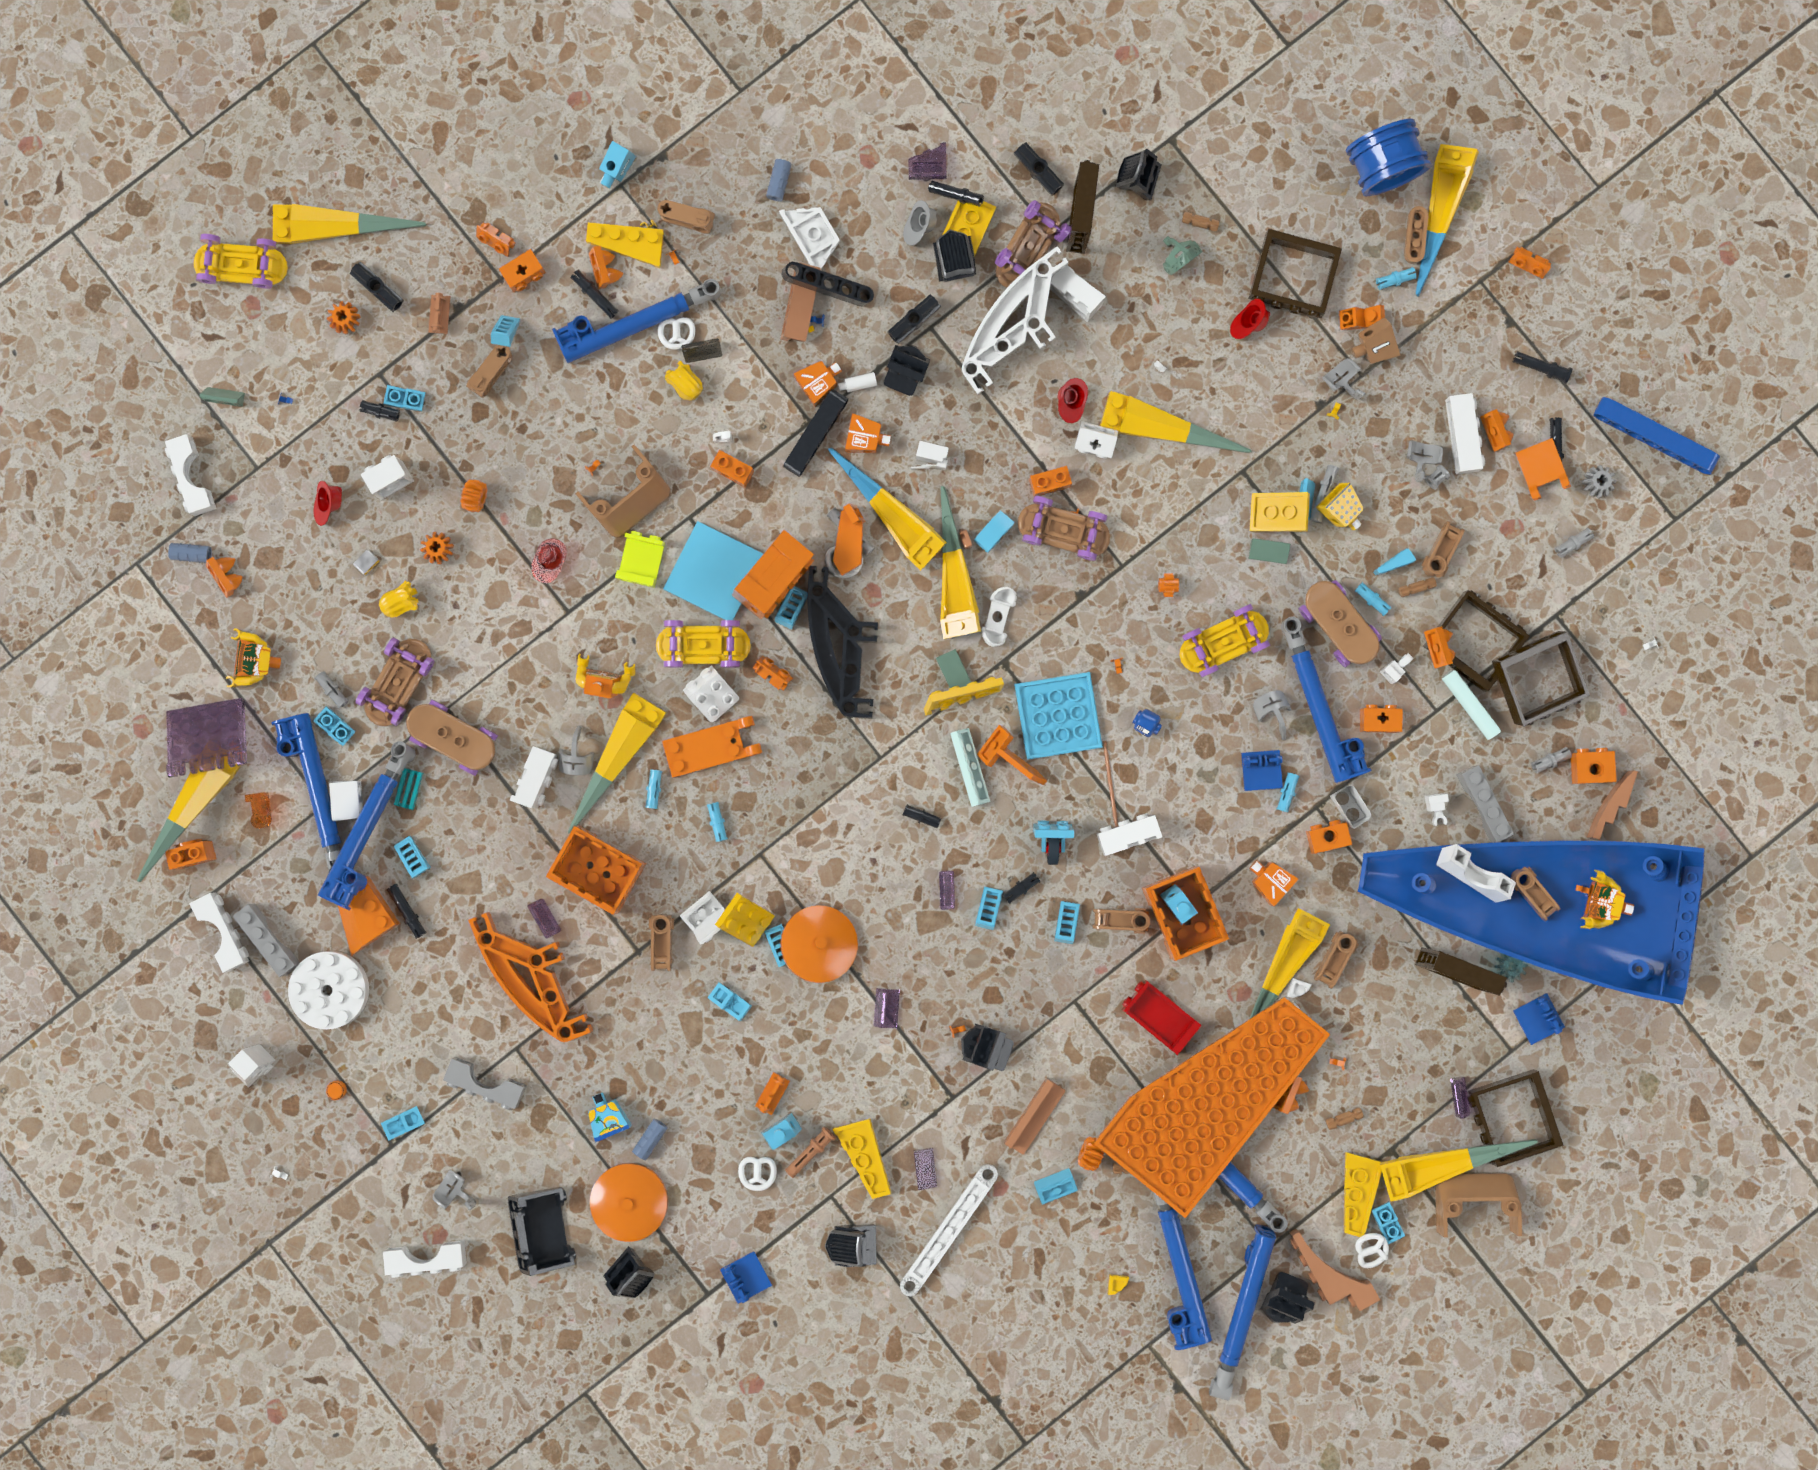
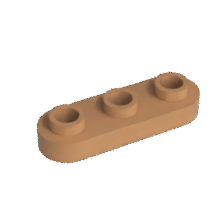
M1422 206L1412 208L1408 214L1404 257L1410 264L1419 263L1425 255L1428 211ZM1414 215H1418L1420 220H1416ZM1414 233L1418 235V239L1413 238ZM1411 252H1415L1416 257H1412Z

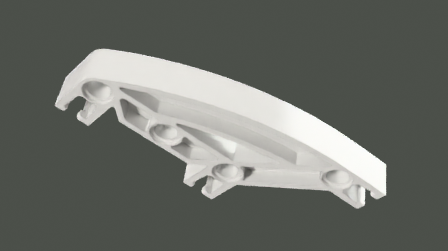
M1058 246L1027 268L1007 287L991 307L976 331L965 356L962 372L977 394L984 391L983 388L978 389L973 381L979 374H982L988 381L985 384L987 387L993 384L982 366L993 367L1022 346L1026 341L1027 333H1029L1039 349L1046 346L1045 343H1040L1035 335L1041 329H1044L1050 336L1048 338L1049 341L1056 339L1044 320L1052 276L1068 265L1066 258L1061 259L1062 262L1055 267H1052L1048 262L1056 253H1062ZM1040 265H1047L1049 271L1046 274H1040L1038 272ZM1029 297L1025 318L996 338L1016 308ZM1037 319L1040 325L1038 328L1032 329L1028 325L1029 321ZM1002 341L1008 344V349L1004 352L999 351L997 348L998 344ZM974 364L977 366L975 374L967 373L966 368L968 365Z

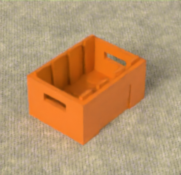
M783 530L736 586L732 596L759 619L762 620L763 617L767 619L777 606L775 603L780 604L790 591L789 589H792L800 577L809 569V566L814 562L812 559L814 554Z
M574 826L546 877L612 915L618 914L647 863L631 854H625L596 837L597 835L581 826ZM589 861L594 864L592 869L587 868ZM605 871L610 872L609 878L603 876Z
M1199 866L1191 867L1142 887L1148 905L1152 907L1164 936V944L1170 959L1177 961L1229 939ZM1174 884L1183 891L1198 912L1190 918L1191 923L1189 925L1184 923L1181 925L1159 896Z

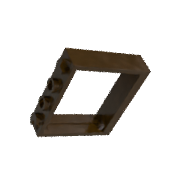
M1090 160L1080 162L1075 180L1069 223L1071 230L1068 234L1066 252L1085 254L1090 238L1100 165L1090 162Z
M1268 229L1264 237L1248 299H1261L1264 303L1270 304L1274 309L1285 308L1293 314L1303 313L1307 314L1309 318H1322L1327 308L1342 248ZM1270 243L1332 259L1320 307L1258 290Z
M1472 590L1464 591L1438 625V627L1442 626L1445 629L1464 602L1467 601L1516 638V641L1506 654L1521 648L1530 637L1526 633L1527 631L1523 629L1524 627L1521 625L1516 626L1511 622L1512 619L1508 615L1500 614L1495 610L1496 607L1492 603H1485L1480 599L1481 596ZM1426 641V643L1423 645V647L1426 648V649L1429 651V648H1428V645H1427V641ZM1456 656L1452 660L1453 664L1448 665L1483 692L1489 691L1498 680L1495 669L1485 679Z
M1566 631L1554 632L1492 660L1510 714L1516 725L1523 727L1533 725L1535 720L1546 719L1551 716V713L1566 710L1568 705L1581 703L1583 698L1590 696L1569 634ZM1558 645L1574 691L1523 714L1506 668Z
M1421 947L1415 963L1418 967L1500 996L1504 988L1507 987V982H1505L1507 977L1438 950Z
M1537 1070L1526 1071L1468 1090L1469 1097H1467L1470 1107L1474 1108L1476 1114L1473 1115L1474 1121L1477 1126H1480L1482 1132L1480 1139L1483 1145H1494L1478 1095L1529 1079L1549 1140L1489 1162L1496 1167L1564 1146L1540 1073Z

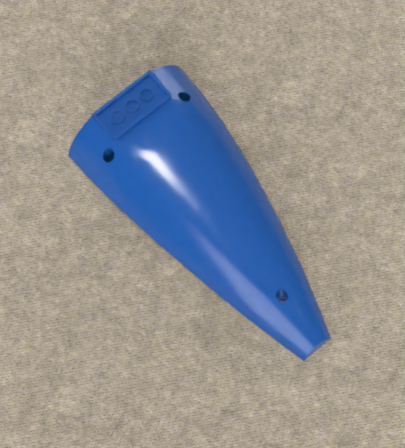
M1530 841L1458 844L1471 853L1470 860L1472 863L1490 872L1502 873L1511 878V874L1515 870L1530 867L1537 875L1535 876L1561 908L1559 911L1552 913L1546 922L1540 918L1519 891L1514 889L1511 899L1495 903L1437 866L1442 848L1451 845L1363 853L1357 892L1435 928L1546 970L1644 998L1680 1005L1684 1003L1692 966L1700 909L1705 848L1623 841ZM1596 869L1603 871L1605 875L1612 878L1621 887V892L1625 894L1624 902L1634 904V910L1631 916L1621 913L1620 919L1615 920L1612 925L1600 929H1584L1580 927L1585 925V920L1581 919V917L1584 916L1588 894L1576 891V885L1590 888L1591 883L1596 882L1591 880V877L1596 878L1597 872L1594 871ZM1525 874L1520 877V884L1525 883ZM1422 880L1426 882L1424 886L1420 885Z

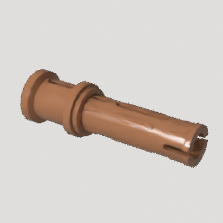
M824 1126L818 1136L810 1140V1145L785 1169L787 1174L794 1178L818 1152H823L824 1148L832 1140L836 1139L834 1134Z

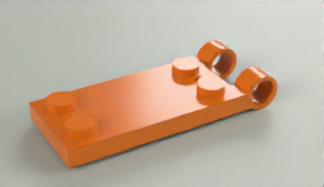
M747 716L662 741L672 778L763 753L760 743L744 748L739 732L740 729L755 725L753 716ZM735 738L736 743H731V739Z

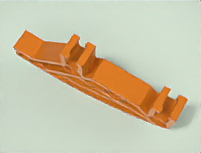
M490 912L481 915L485 919L487 930L481 931L477 923V917L468 920L480 951L495 979L509 998L529 1019L561 1042L571 1041L593 1031L591 1024H589L586 1030L576 1032L574 1023L581 1019L583 1022H586L588 1018L587 1013L566 1020L570 1012L555 972L546 969L547 966L565 960L563 953H560L557 959L549 961L545 953L551 948L557 950L560 947L559 942L539 949L497 931ZM486 933L492 936V941L489 944L484 941ZM536 954L542 958L540 965H536L533 961ZM512 961L529 968L539 996L524 980ZM549 991L556 993L555 1001L548 999L547 994ZM563 1027L570 1029L569 1037H565L562 1034Z

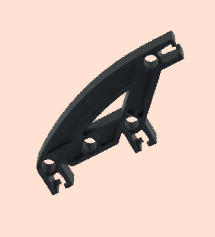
M809 566L807 602L809 630L815 658L822 678L843 716L847 718L873 719V712L869 714L857 713V705L870 704L873 707L874 699L853 697L860 692L862 648L857 642L877 643L878 636H874V638L862 636V629L874 628V630H878V622L857 621L828 588L829 567L822 568V572H824L823 582H814L813 572L817 570V566ZM815 587L823 588V593L820 596L813 594ZM828 620H831L844 635L841 669L834 654ZM851 627L859 629L857 636L849 635L848 631ZM855 665L857 667L856 673L853 675L846 672L847 666ZM846 703L854 704V711L846 713L844 705Z

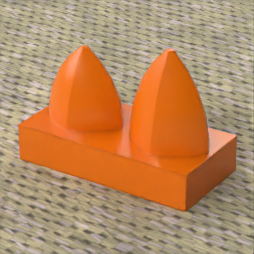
M595 246L591 249L589 257L598 289H605L608 284L618 281L623 276V272L614 268H606V265L610 264L615 258L614 254L601 250V246Z
M1497 409L1480 417L1494 452L1511 445L1514 436L1512 432L1505 430L1504 427L1510 415L1498 412Z
M212 557L206 560V568L225 597L228 598L233 595L234 590L239 587L243 578L237 574L225 575L233 567L236 559L224 557L215 560Z
M1442 626L1425 631L1424 634L1434 668L1453 664L1452 660L1456 652L1448 648L1447 644L1453 633L1443 629Z
M1296 1077L1274 1105V1109L1289 1114V1112L1299 1108V1104L1295 1099L1296 1094H1304L1309 1091L1307 1084L1301 1077Z

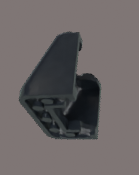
M562 1187L508 1196L517 1263L520 1272L525 1275L533 1276L575 1265V1249L571 1248L566 1240L561 1206H564L567 1196Z

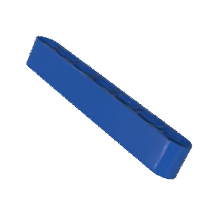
M1602 397L1593 414L1598 420L1701 473L1711 475L1720 458L1712 450L1610 398Z

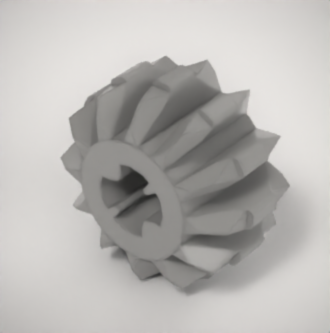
M1602 465L1597 466V468L1591 467L1589 469L1590 472L1584 474L1587 479L1583 480L1582 483L1587 484V487L1584 488L1585 491L1591 490L1589 496L1596 494L1597 498H1601L1602 495L1606 497L1609 495V491L1615 489L1612 484H1615L1617 480L1612 479L1615 475L1614 472L1608 473L1610 467H1606L1604 470ZM1597 479H1599V481H1600V480L1602 481V484H1601V485H1599L1600 482L1597 483Z

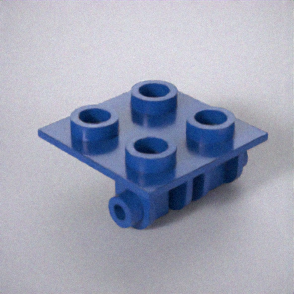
M1280 750L1241 753L1244 791L1283 788L1281 772L1283 760Z
M1547 993L1513 1010L1530 1045L1554 1033L1559 1034L1565 1028Z
M754 1251L720 1269L738 1304L747 1302L750 1297L772 1286Z

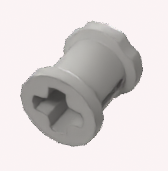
M1438 465L1436 467L1437 470L1430 476L1427 475L1425 477L1426 483L1434 490L1438 489V485L1445 479L1448 480L1450 478L1449 472L1442 465Z

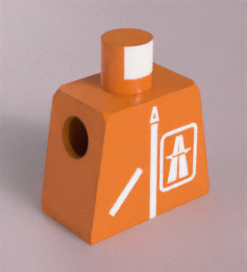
M819 361L795 372L794 378L816 407L826 398L831 389L837 387V382L833 377L841 373L842 370L836 362L826 368L824 363Z
M852 413L845 452L876 453L878 445L889 447L891 435L881 434L880 423Z
M1256 860L1249 868L1257 875L1252 881L1253 885L1270 906H1275L1299 880L1273 862H1269L1264 867Z

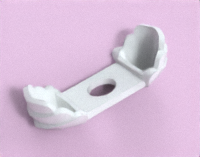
M1010 587L998 588L990 598L991 605L985 627H982V637L985 643L991 647L1003 645L1007 634L1003 633L1009 608L1016 605L1015 601L1017 599L1016 592ZM995 611H999L1002 614L1000 622H995L992 618Z

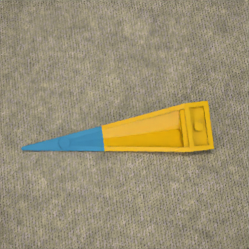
M1440 144L1434 165L1425 255L1420 265L1416 288L1417 297L1421 293L1472 177L1473 168L1479 153L1478 149Z
M828 448L832 456L873 507L906 557L921 571L947 542L926 521L833 448Z

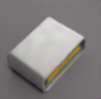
M367 549L353 565L365 576L380 560Z

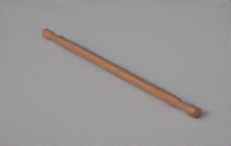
M1102 741L1115 827H1118L1108 750L1106 748L1107 743Z

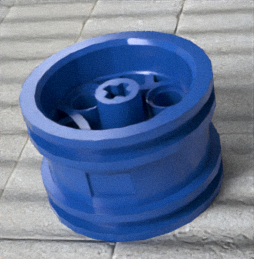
M1403 119L1379 127L1358 138L1346 148V153L1350 156V164L1356 165L1360 179L1358 184L1359 187L1363 188L1361 190L1363 196H1374L1398 188L1420 177L1432 167L1431 160H1427L1429 158L1428 152L1422 151L1417 138L1420 132L1415 127V119Z

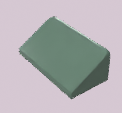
M207 387L200 393L199 397L206 402L241 407L243 406L245 393Z
M1253 538L1250 543L1248 559L1287 564L1291 544Z
M956 649L936 658L949 688L954 686L964 687L971 683Z

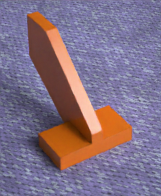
M850 503L844 506V510L841 511L833 562L841 576L862 564L863 523L866 521L857 505Z
M998 725L977 753L978 757L987 766L992 767L1001 756L1030 780L1045 785L1047 780L1035 768L1007 748L1014 737L1004 726Z

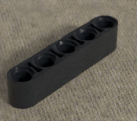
M789 262L782 269V278L789 283L857 306H866L874 298V292L868 286L798 262ZM788 268L794 269L796 275L791 276L788 273ZM806 274L812 275L814 282H809L806 279ZM824 280L830 281L832 287L827 288L824 285ZM842 286H846L849 289L848 295L843 293ZM860 292L867 295V301L860 298Z
M834 389L830 390L787 457L783 468L798 477L802 475L849 400L847 397Z

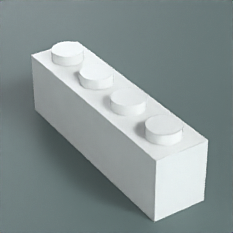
M1473 393L1449 396L1445 402L1455 473L1479 472L1485 465L1484 455H1481L1482 438L1478 435L1480 422L1475 414L1477 401L1473 398Z

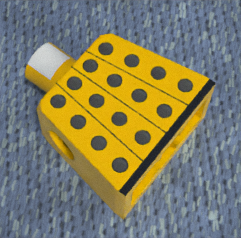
M1339 483L1316 506L1317 510L1337 527L1349 526L1351 530H1356L1361 526L1357 516L1363 511V506L1350 483Z

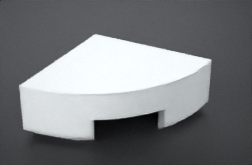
M730 431L713 434L714 443L732 441Z
M1292 978L1286 996L1291 998L1299 997L1305 994L1312 984Z

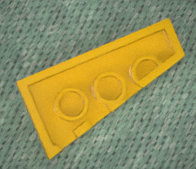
M588 222L586 242L588 244L601 246L602 249L619 253L625 257H631L657 268L661 267L663 229Z
M991 677L984 682L978 683L975 681L964 687L954 686L948 691L942 692L938 690L932 692L924 707L925 715L932 714V710L941 708V711L949 709V706L955 702H958L960 705L967 703L973 696L979 699L1000 692L1004 686L1002 677L997 679Z
M868 1118L833 1128L835 1135L841 1141L843 1149L849 1155L851 1163L858 1171L860 1179L871 1198L875 1199L890 1195L892 1192L871 1119Z
M1345 1152L1344 1233L1361 1237L1365 1235L1382 1172L1381 1161Z

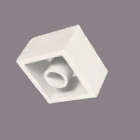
M395 455L384 457L381 459V463L376 466H368L364 469L365 472L361 474L372 495L380 500L414 482L404 462Z

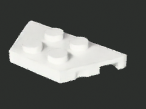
M821 207L808 210L804 208L791 211L780 210L779 214L809 265L822 269L840 240Z

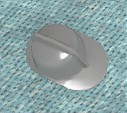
M920 200L914 204L905 224L903 237L908 245H916L925 233L931 232L936 226L937 211L929 208L925 201Z

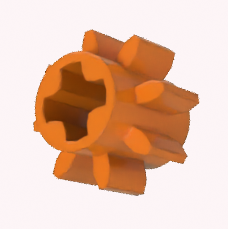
M1164 573V577L1158 580L1159 593L1163 592L1164 597H1173L1174 592H1179V579L1174 578L1173 573Z

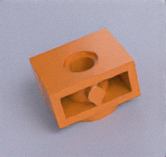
M1596 748V752H1589V749H1577V753H1571L1572 784L1617 782L1615 751H1608V748ZM1591 765H1595L1597 768L1595 774H1592L1590 771Z
M202 839L176 844L174 849L165 852L169 870L183 869L217 860L213 842L202 841Z

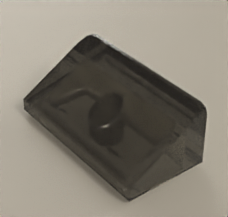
M718 338L681 346L686 363L718 358L723 355Z

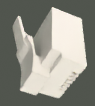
M920 441L916 460L936 465L923 464L922 466L911 467V469L938 468L946 470L949 448Z

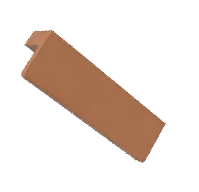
M804 264V265H807V266L816 268V269H818V270H821L819 267L812 266V265H808V264ZM806 274V279L809 282H814L813 276ZM791 284L780 340L806 341L816 295L815 291Z
M1046 1077L1005 1139L1004 1144L1024 1154L1065 1093V1089Z

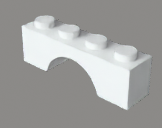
M185 434L165 441V452L167 457L171 459V471L177 477V489L183 495L185 511L193 516L215 510L216 506L211 491L206 488L196 487L190 479V466L193 460L199 456L193 437Z
M1457 844L1442 848L1437 866L1495 903L1511 899L1516 884L1515 881L1502 873L1490 872L1476 866L1470 860L1471 853Z
M209 893L189 903L197 921H209L216 925L221 933V946L214 956L222 973L229 972L249 962L248 951L244 946L242 947L239 941L241 939L240 935L231 924L232 918L228 912H225L222 906L224 902L219 894Z
M465 1241L445 1242L441 1245L438 1255L428 1260L416 1258L410 1253L407 1246L387 1248L383 1251L385 1275H391L392 1278L403 1276V1273H411L414 1276L423 1274L422 1271H430L431 1274L440 1273L442 1269H449L450 1272L459 1271L466 1264Z

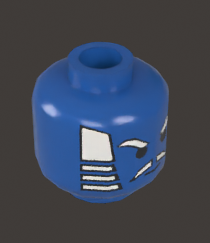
M1149 709L1140 710L1132 722L1135 724L1134 729L1146 737H1151L1153 733L1157 735L1162 727L1159 724L1161 721L1160 716Z

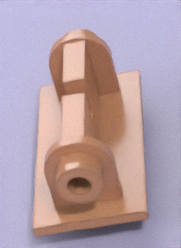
M443 293L431 295L429 333L448 334L451 296H443Z

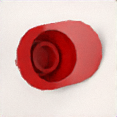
M1261 299L1250 301L1234 318L1230 326L1232 337L1243 339L1253 331L1259 332L1266 327L1270 312L1266 310V306Z
M1069 379L1058 391V411L1062 420L1072 424L1078 422L1083 415L1088 398V387L1082 379Z
M325 481L318 483L313 509L314 519L318 525H325L330 513L341 507V487L327 485Z

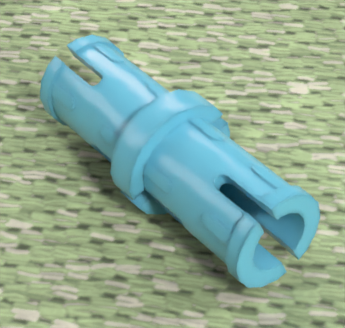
M1414 267L1400 272L1394 271L1391 275L1376 278V284H1379L1377 288L1382 290L1416 279V273L1411 274L1415 271Z
M1363 582L1355 589V592L1367 601L1366 604L1372 605L1382 616L1386 615L1388 610L1392 608L1379 597L1380 594L1374 593Z
M650 769L649 784L646 786V790H648L646 808L658 809V797L662 789L660 788L662 775L660 770Z
M1287 773L1284 787L1280 791L1282 794L1276 808L1277 810L1289 812L1292 798L1296 795L1294 791L1300 776Z
M719 802L708 804L707 807L711 819L709 823L713 827L715 841L727 840L723 824L725 820L724 818L722 819Z

